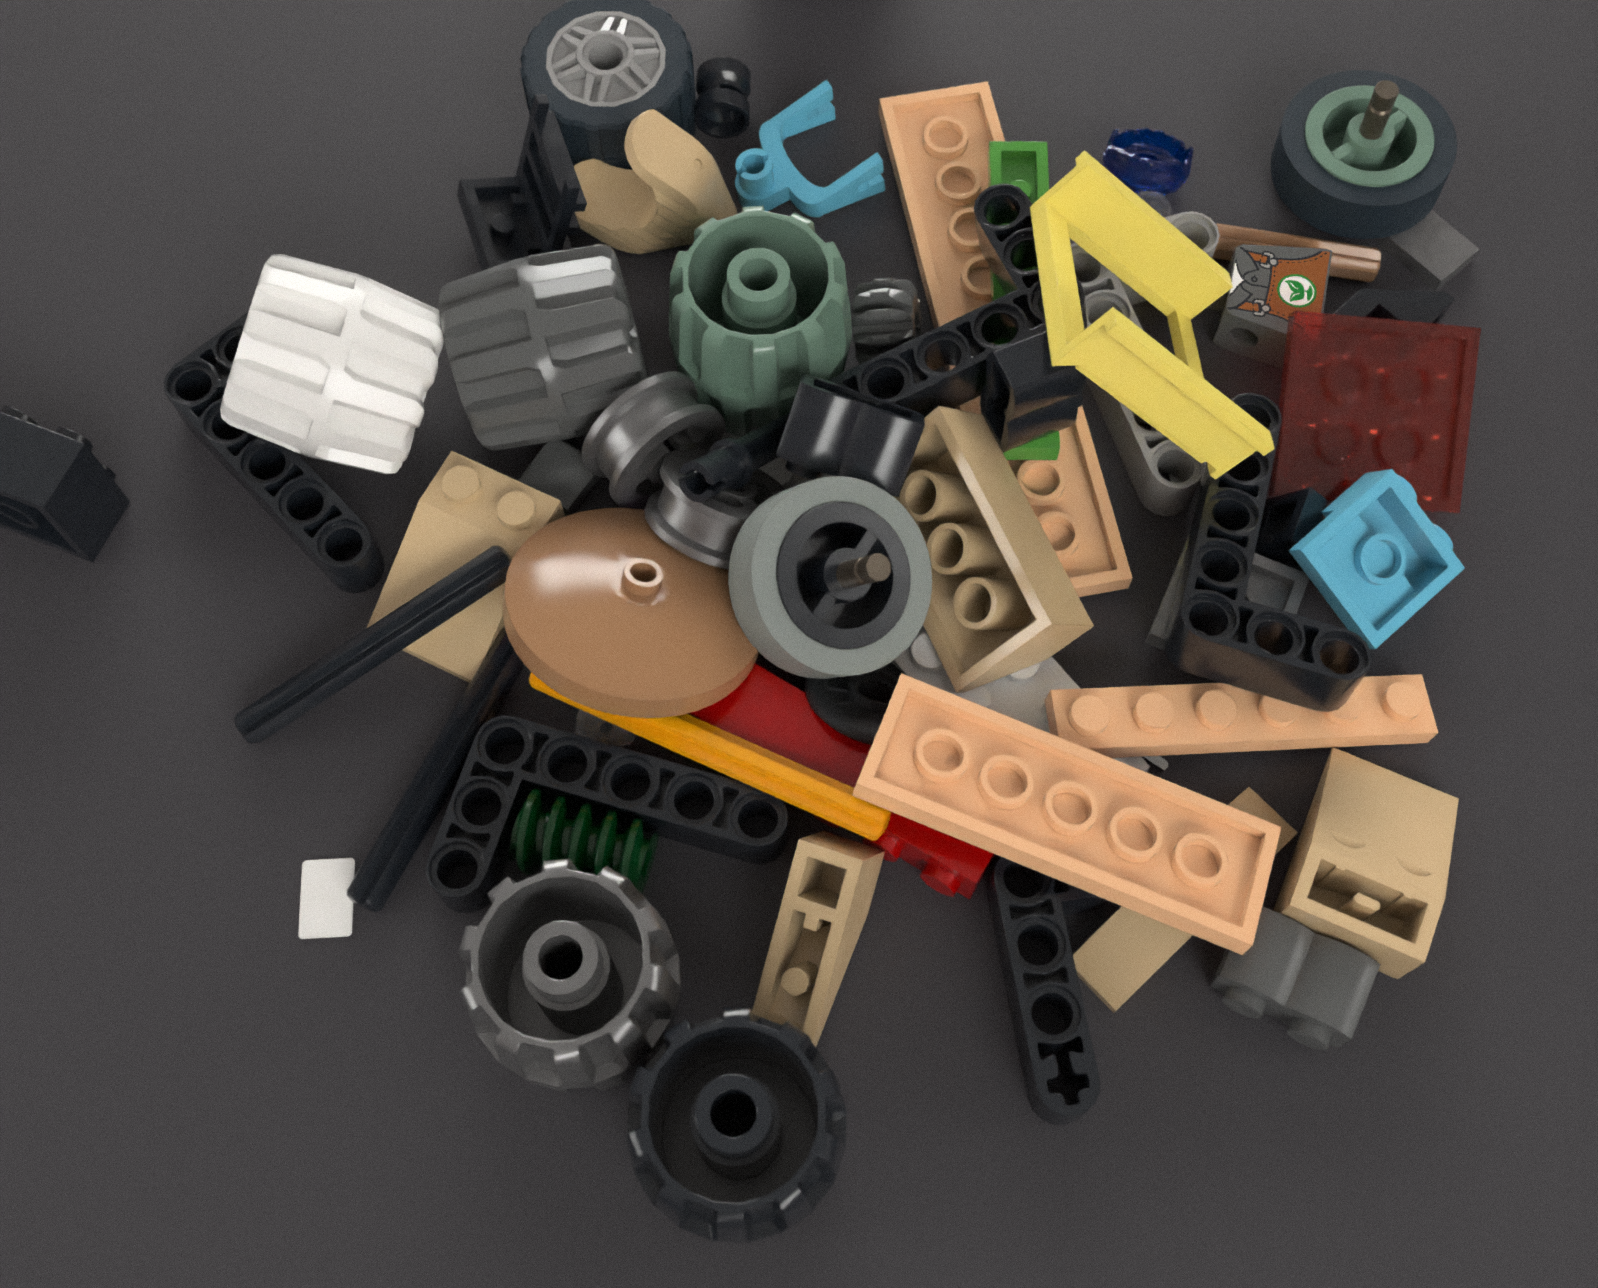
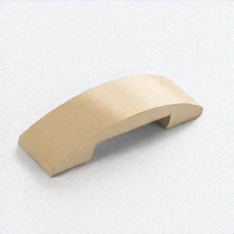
M1250 787L1228 804L1231 807L1282 827L1275 855L1298 833ZM1121 906L1073 954L1077 976L1115 1013L1193 935Z

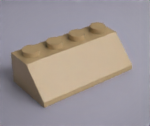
M938 406L924 418L925 426L899 497H893L905 507L918 525L929 552L932 569V593L923 626L956 693H965L1047 660L1094 627L984 416L982 414Z

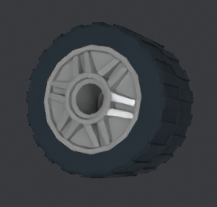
M571 0L562 4L563 6L557 10H551L546 14L538 26L533 27L527 36L528 41L523 46L520 57L522 63L520 72L529 115L531 114L535 95L547 94L550 103L548 111H554L573 166L581 161L596 159L611 166L633 170L627 160L624 149L626 132L633 119L651 109L657 110L690 135L695 136L694 111L696 92L691 44L687 41L686 32L681 24L675 22L672 15L662 7L658 8L648 0Z

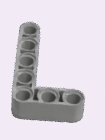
M1193 211L1165 217L1167 221L1211 258L1213 257L1220 234L1218 226L1211 218ZM1071 244L1076 277L1079 281L1085 282L1080 283L1085 293L1087 327L1114 307L1142 329L1132 305L1147 300L1078 244ZM1086 377L1087 385L1142 504L1152 513L1161 516H1173L1184 511L1190 504L1200 483L1205 463L1201 464L1158 430L1149 431L1140 427L1138 424L1148 423ZM1161 474L1174 475L1181 483L1169 482Z

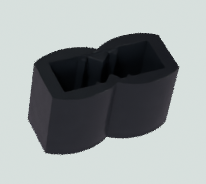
M1047 331L988 354L985 368L987 386L982 389L980 397L981 414L984 416L1003 453L1068 428L1075 423L1078 407H1081L1083 403L1082 392L1085 388L1086 376L1078 371L1075 366L1051 365Z
M802 374L776 456L787 460L786 469L796 475L813 480L822 478L823 473L834 476L853 477L872 483L890 495L899 497L925 426L924 415L901 405L864 395L840 384Z

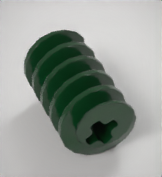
M533 788L515 821L509 848V859L511 862L517 859L518 869L528 875L535 873L541 865L543 867L544 861L570 859L577 870L598 875L607 866L627 877L642 894L653 865L659 834L657 831L650 840L644 839L643 818L635 817L624 833L618 831L617 811L612 809L608 811L600 825H595L592 823V804L588 802L583 803L574 818L567 817V796L559 795L549 811L543 810L542 790Z

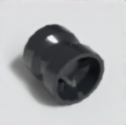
M716 57L706 60L699 66L696 73V92L699 96L695 103V125L701 132L711 137L732 138L739 136L746 131L750 121V104L747 98L751 93V72L745 64L733 58Z

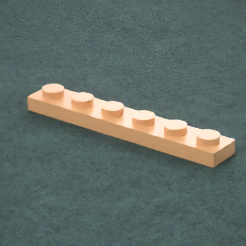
M1422 674L1364 677L1347 702L1338 710L1330 712L1315 711L1224 683L1050 690L1044 701L1051 734L1110 758L1428 743L1438 734Z

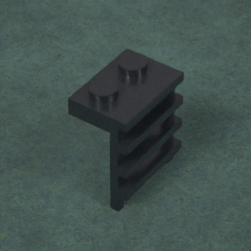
M547 94L535 95L516 176L461 179L459 182L457 197L482 271L526 256L572 249L568 236L578 235L580 226L575 212L585 211L587 202L554 111H548L550 103Z

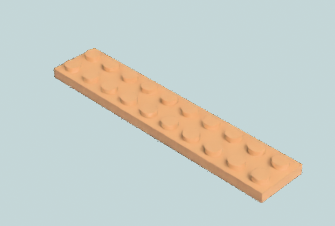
M988 82L879 98L878 114L934 329L991 302L990 266L979 246L974 205L980 193L988 188L987 156L989 141H1005ZM946 365V366H944L945 372H946V371H949V370H952V369H953L954 367H956V366H955V365ZM981 396L955 409L981 414ZM1081 406L1078 407L1075 423L1059 431L1060 450L1057 460H1007L1077 595L1084 597L1128 589L1133 577L1084 409Z

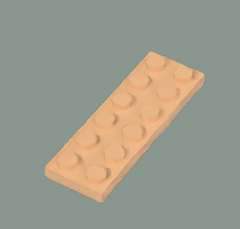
M902 673L852 793L854 797L1240 955L1248 951L1254 943L1282 828Z

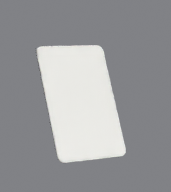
M353 858L305 860L302 863L299 938L348 937L352 934L353 902L347 896V889L355 875V860Z

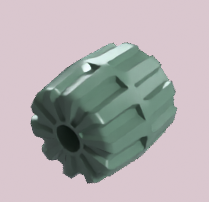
M764 206L742 207V211L739 214L718 221L712 217L696 228L694 231V243L688 251H679L676 254L670 272L669 340L678 371L687 375L695 384V389H697L698 393L697 402L699 404L711 405L718 410L725 420L727 433L743 437L749 434L752 428H760L789 413L802 374L829 380L844 372L852 336L845 262L833 241L825 243L815 233L813 221L796 212L791 216L767 212Z

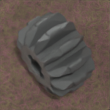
M887 277L876 278L872 282L859 283L854 292V299L852 301L853 319H851L853 325L852 341L855 343L856 360L859 362V365L923 335L920 300L917 298V289L911 281Z

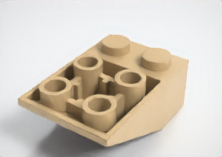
M1333 747L1330 750L1273 911L1293 919L1315 934L1337 940L1368 955L1381 964L1379 972L1395 979L1403 977L1425 963L1443 908L1459 798Z

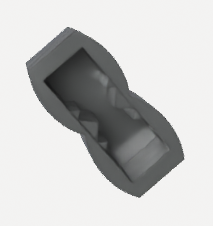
M1262 907L1253 946L1243 955L1225 949L1210 986L1224 995L1222 1002L1231 1010L1254 1019L1262 1018L1263 1013L1273 1016L1289 1026L1287 1034L1291 1038L1310 1048L1324 1051L1328 1049L1329 1045L1339 1048L1352 1039L1381 964L1353 947L1326 936L1315 934L1293 919Z

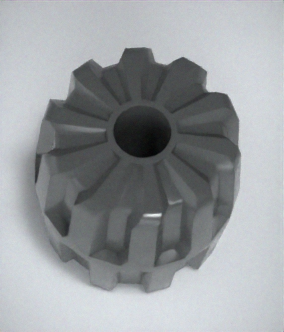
M597 244L518 258L449 282L440 289V323L455 384L468 421L477 439L487 450L497 451L561 441L588 434L594 422L614 400L634 385L649 378L616 253L610 245Z

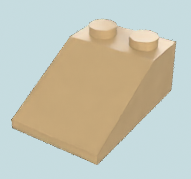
M451 451L417 504L367 628L492 546L498 545L504 548L511 559H513L518 549L535 532L547 524L565 517L561 501ZM505 583L404 648L403 651L470 683L504 627L502 606Z

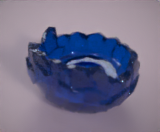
M1148 127L1133 130L1127 128L1121 133H1118L1119 129H1113L1106 150L1103 151L1102 165L1139 197L1155 198L1176 192L1187 181L1191 171L1193 147L1185 148V142L1177 139L1174 135L1166 134L1162 129L1151 130Z

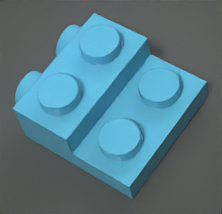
M1393 469L1368 472L1361 476L1321 512L1325 519L1289 550L1346 628L1358 634L1367 643L1369 649H1377L1465 569L1452 551L1453 543L1448 534L1430 521L1416 502L1417 494L1412 485L1402 476L1396 474Z

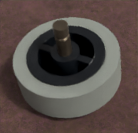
M828 476L781 491L761 503L751 513L741 527L732 548L728 584L736 619L749 642L762 656L775 666L789 673L807 678L826 679L861 675L875 671L894 661L910 646L918 635L929 609L932 593V569L923 535L912 516L897 499L885 490L867 481L853 477Z

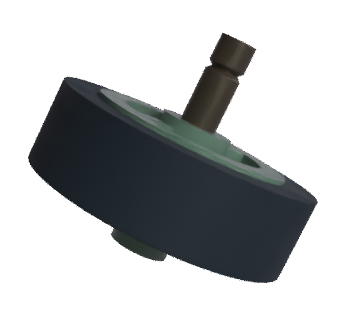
M1371 70L1337 72L1309 83L1290 101L1285 110L1270 161L1271 176L1275 189L1286 206L1309 225L1340 237L1352 239L1384 238L1404 232L1415 226L1435 206L1455 162L1457 135L1447 111L1430 93L1420 86L1404 78L1384 72Z

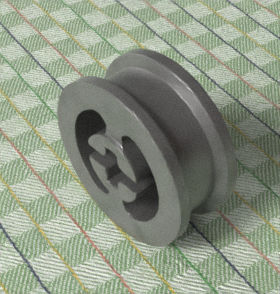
M660 373L628 389L603 411L590 428L584 440L581 452L584 465L593 475L610 480V496L621 508H645L649 497L654 492L663 489L664 482L661 478L660 468L665 456L669 452L677 449L686 450L693 448L709 450L716 441L721 440L724 436L725 420L715 407L697 402L698 393L697 389H695V384L684 373Z
M693 448L671 451L665 456L660 468L664 487L649 497L645 507L647 523L663 541L681 553L700 562L729 570L732 548L744 522L761 503L786 489L770 475L757 469L753 471L751 480L743 487L737 489L726 488L705 502H693L685 496L679 486L678 479L687 476L680 474L679 470L685 463L706 455L709 450Z

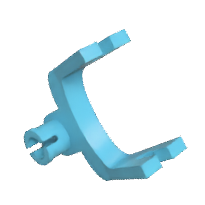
M827 80L761 125L759 129L761 149H748L738 156L735 163L737 171L735 187L739 203L742 207L764 206L765 211H770L791 200L804 214L810 217H821L829 212L885 191V180L880 174L884 172L883 160L878 152L826 187L816 186L804 178L786 154L783 142L787 137L836 119L835 108L830 102L834 99L833 90Z

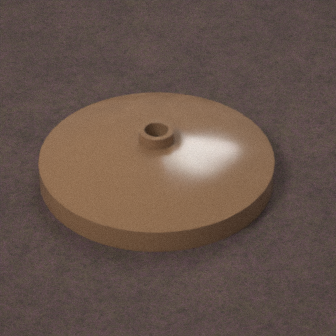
M603 508L562 517L547 524L529 537L518 549L507 571L502 615L508 639L524 665L548 687L564 697L598 711L626 717L664 718L701 710L722 700L737 689L752 670L759 654L758 650L743 633L732 608L728 584L729 570L695 560L667 544L647 523L645 510Z

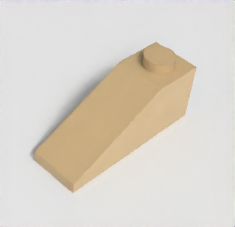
M825 831L798 840L752 1009L754 1015L781 1025L788 1020L807 1034L815 1047L817 1046L866 921L885 851Z

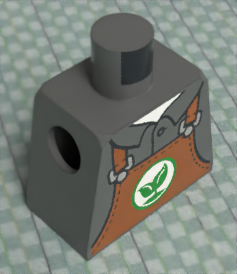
M1249 244L1235 247L1226 269L1230 274L1233 288L1206 308L1217 311L1212 339L1216 346L1284 371L1303 375L1319 344L1332 250Z

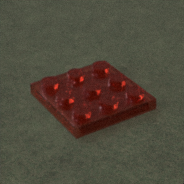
M1293 311L1290 313L1278 407L1282 416V424L1271 472L1269 496L1277 497L1311 487L1327 499V502H1333L1365 473L1393 469L1396 474L1402 476L1412 485L1417 494L1416 502L1423 511L1447 514L1460 513L1481 328L1305 311Z

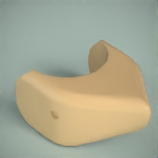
M654 109L647 110L632 120L627 129L624 149L627 160L633 170L611 166L596 159L581 161L574 165L587 202L585 211L575 212L580 229L601 242L627 253L645 254L693 244L694 231L712 217L718 221L737 214L735 204L713 156L692 135Z

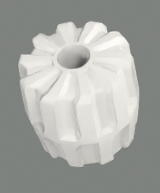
M283 254L271 255L264 264L242 331L221 402V418L233 427L311 458L381 474H394L401 468L402 463L408 457L415 428L420 427L424 415V400L427 391L434 383L437 374L438 358L444 345L439 310L356 273Z

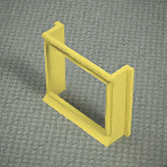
M1084 150L1075 158L1076 167L1029 207L1051 365L1075 366L1083 375L1201 464L1206 461L1209 475L1215 480L1256 451L1265 456L1275 449L1270 431L1204 379L1191 319L1233 288L1229 272ZM1070 239L1167 316L1175 355L1114 307L1084 329Z

